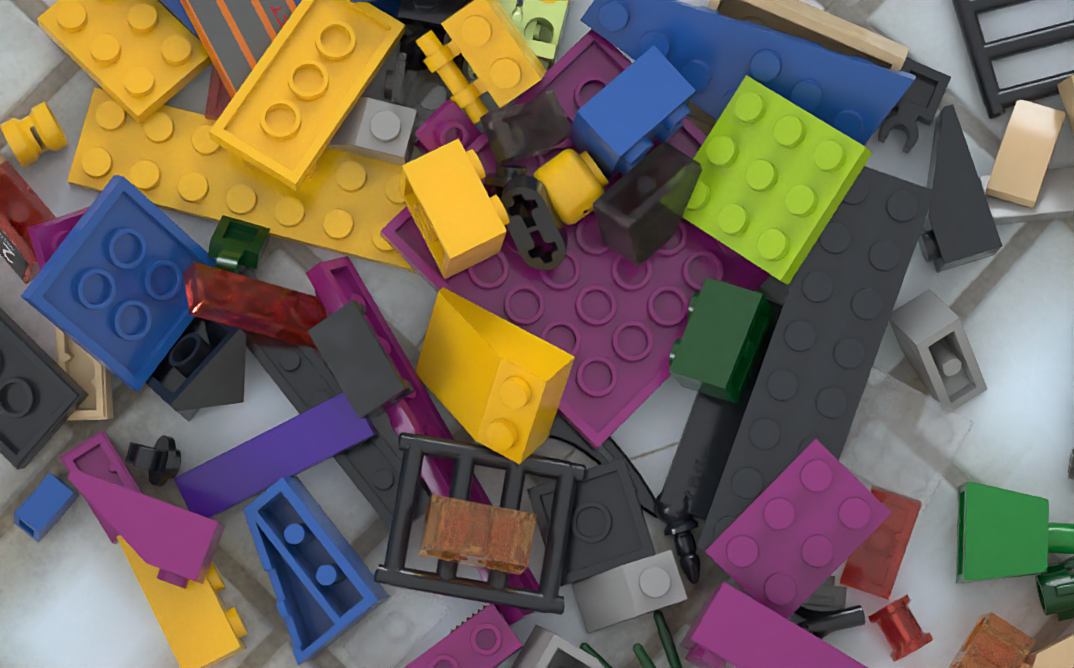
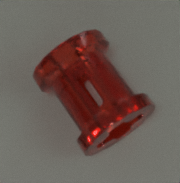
M908 594L868 616L871 624H878L893 651L890 657L893 662L911 654L933 640L930 632H923L908 605L911 599Z

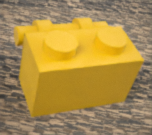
M472 0L445 19L441 25L452 40L444 46L432 29L416 40V43L427 57L423 62L431 73L437 71L453 94L449 99L455 102L460 109L463 108L473 124H476L490 114L479 98L483 93L488 91L499 108H501L542 80L547 72L498 0ZM462 53L478 76L471 83L467 81L453 61V58Z

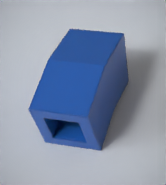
M48 473L35 491L14 512V524L39 543L79 497V494L57 476Z

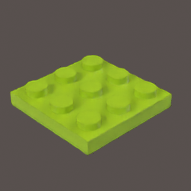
M746 75L664 206L778 280L789 285L873 152Z

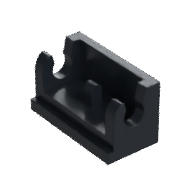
M352 300L308 330V333L359 419L379 417L386 410L410 395L414 389L410 382H406L405 379L402 380L364 315L367 313V310L363 303L359 304L357 300Z

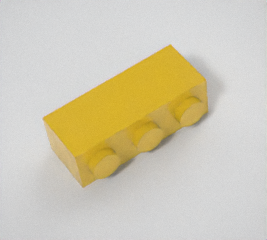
M121 535L117 536L180 668H210L247 649L242 637L249 634L248 629L235 606L227 609L219 591L226 588V585L213 561L210 564L203 584L189 580L186 589L157 579L160 568L147 564Z

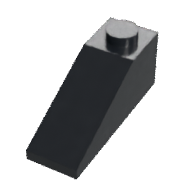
M954 105L945 106L936 118L926 187L935 190V194L922 227L923 232L920 233L918 238L925 261H933L937 273L993 256L1002 247Z

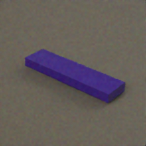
M343 392L175 477L174 480L188 510L204 517L212 518L266 491L280 478L294 477L377 435V431L370 418L359 419Z

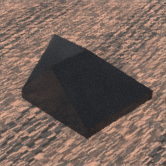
M205 302L146 381V384L188 422L201 408L244 402L246 334L208 302Z

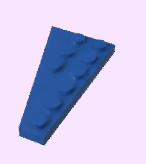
M594 0L580 19V21L635 61L654 45L696 90L691 102L716 120L719 119L747 75L863 146L916 78V75L904 71H893L872 64V61L858 56L850 57L823 48L821 44L747 20L743 22L721 15L719 11L704 6L697 7L678 0Z

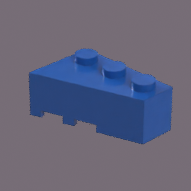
M297 476L280 478L243 509L264 571L268 572L278 602H276L279 614L285 620L295 649L292 650L298 665L313 660L390 597L380 583L374 582L372 572Z

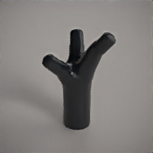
M861 605L834 611H816L800 606L794 612V614L806 620L796 625L821 640L832 632L865 625V615Z

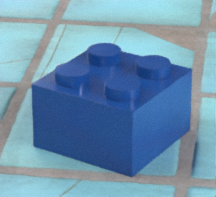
M653 45L576 112L568 138L579 151L584 152L586 150L608 181L618 172L627 177L647 159L646 153L653 147V142L656 139L664 145L685 125L683 121L692 112L688 105L696 90Z

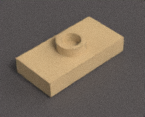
M55 326L57 364L89 394L67 420H104L114 418L112 373Z

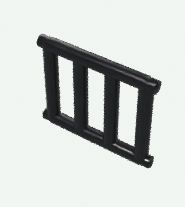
M952 0L982 102L989 119H995L1006 113L1005 108L1015 106L1017 100L1031 102L1060 94L1057 85L1074 75V70L1000 89L992 61L1074 40V20L985 42L978 15L1034 0Z
M401 432L398 437L399 450L404 451L385 562L384 565H378V569L374 573V582L415 591L562 615L565 604L564 596H559L574 494L576 482L582 483L583 477L586 474V466L567 460L531 454L519 465L484 445ZM424 456L455 461L436 573L405 567ZM475 465L505 470L487 582L456 576ZM526 474L556 479L538 591L508 585Z

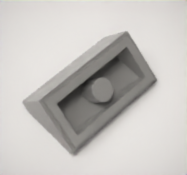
M1074 166L1048 169L1034 209L985 194L995 225L1074 217ZM990 175L979 176L984 194Z

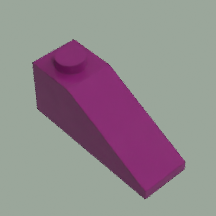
M71 468L67 478L147 564L160 568L157 579L186 589L189 580L203 584L225 525Z

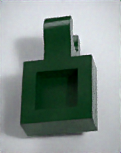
M222 215L210 239L208 257L217 259L215 268L218 269V272L212 284V289L232 294L236 287L241 267L246 266L257 269L269 243L270 228Z

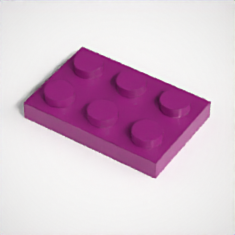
M814 439L725 529L705 552L754 600L788 619L892 512L817 439Z

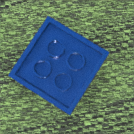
M114 175L21 297L127 387L139 392L208 300V297L213 293L212 284L218 269L215 268L216 260L208 257V252L124 176Z

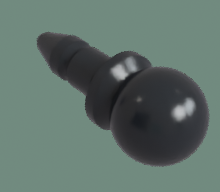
M660 492L655 501V512L659 520L666 524L663 530L664 536L671 534L675 536L674 544L677 555L680 556V567L692 584H696L700 579V558L696 554V543L690 531L699 527L696 520L692 519L693 515L687 512L689 509L687 501L690 499H687L686 495L684 498H676L672 502V506L658 502Z

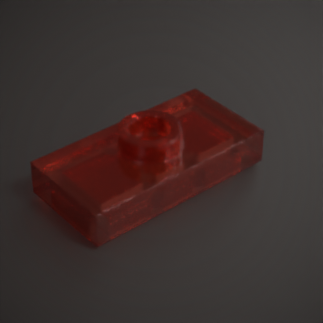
M872 484L870 492L892 514L846 559L839 583L889 600L922 502L921 500Z

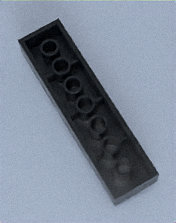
M866 166L863 167L792 279L696 548L706 550L814 439H817L839 461L935 190Z

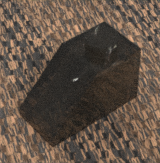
M663 141L592 203L603 243L636 266L642 265L675 235L702 172L701 164L666 141Z

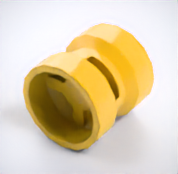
M45 101L32 107L28 116L22 119L13 117L0 124L9 146L24 169L38 162L40 154L48 150L57 152L69 145L58 121ZM33 126L35 127L37 133L39 134V136H40V138H41V141H39L38 137L36 136V134H35V132H34V130H33V128H32Z

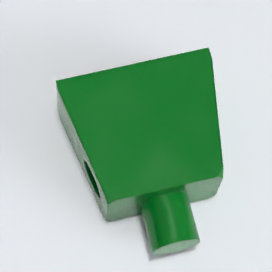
M966 482L958 487L956 583L964 584L1038 575L1047 572L1048 553L1074 554V523L1049 522L1048 499L975 482Z

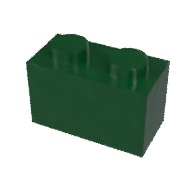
M706 277L701 292H696L690 301L688 308L689 322L682 338H678L671 348L669 372L682 387L738 404L775 310L762 293Z

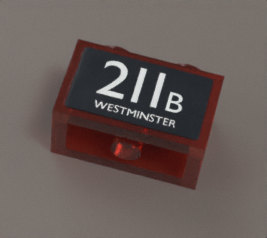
M6 160L0 164V255L27 285L40 272L28 227L56 217L9 161Z

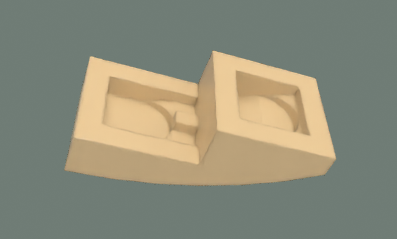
M1017 100L986 187V195L1034 209L1048 171L1050 159L1064 124L1066 112L1025 100Z

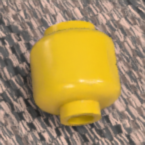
M573 149L563 150L538 168L533 175L546 187L553 208L561 221L567 225L575 224L605 201L606 194L603 187L609 184V182L586 150L580 155Z

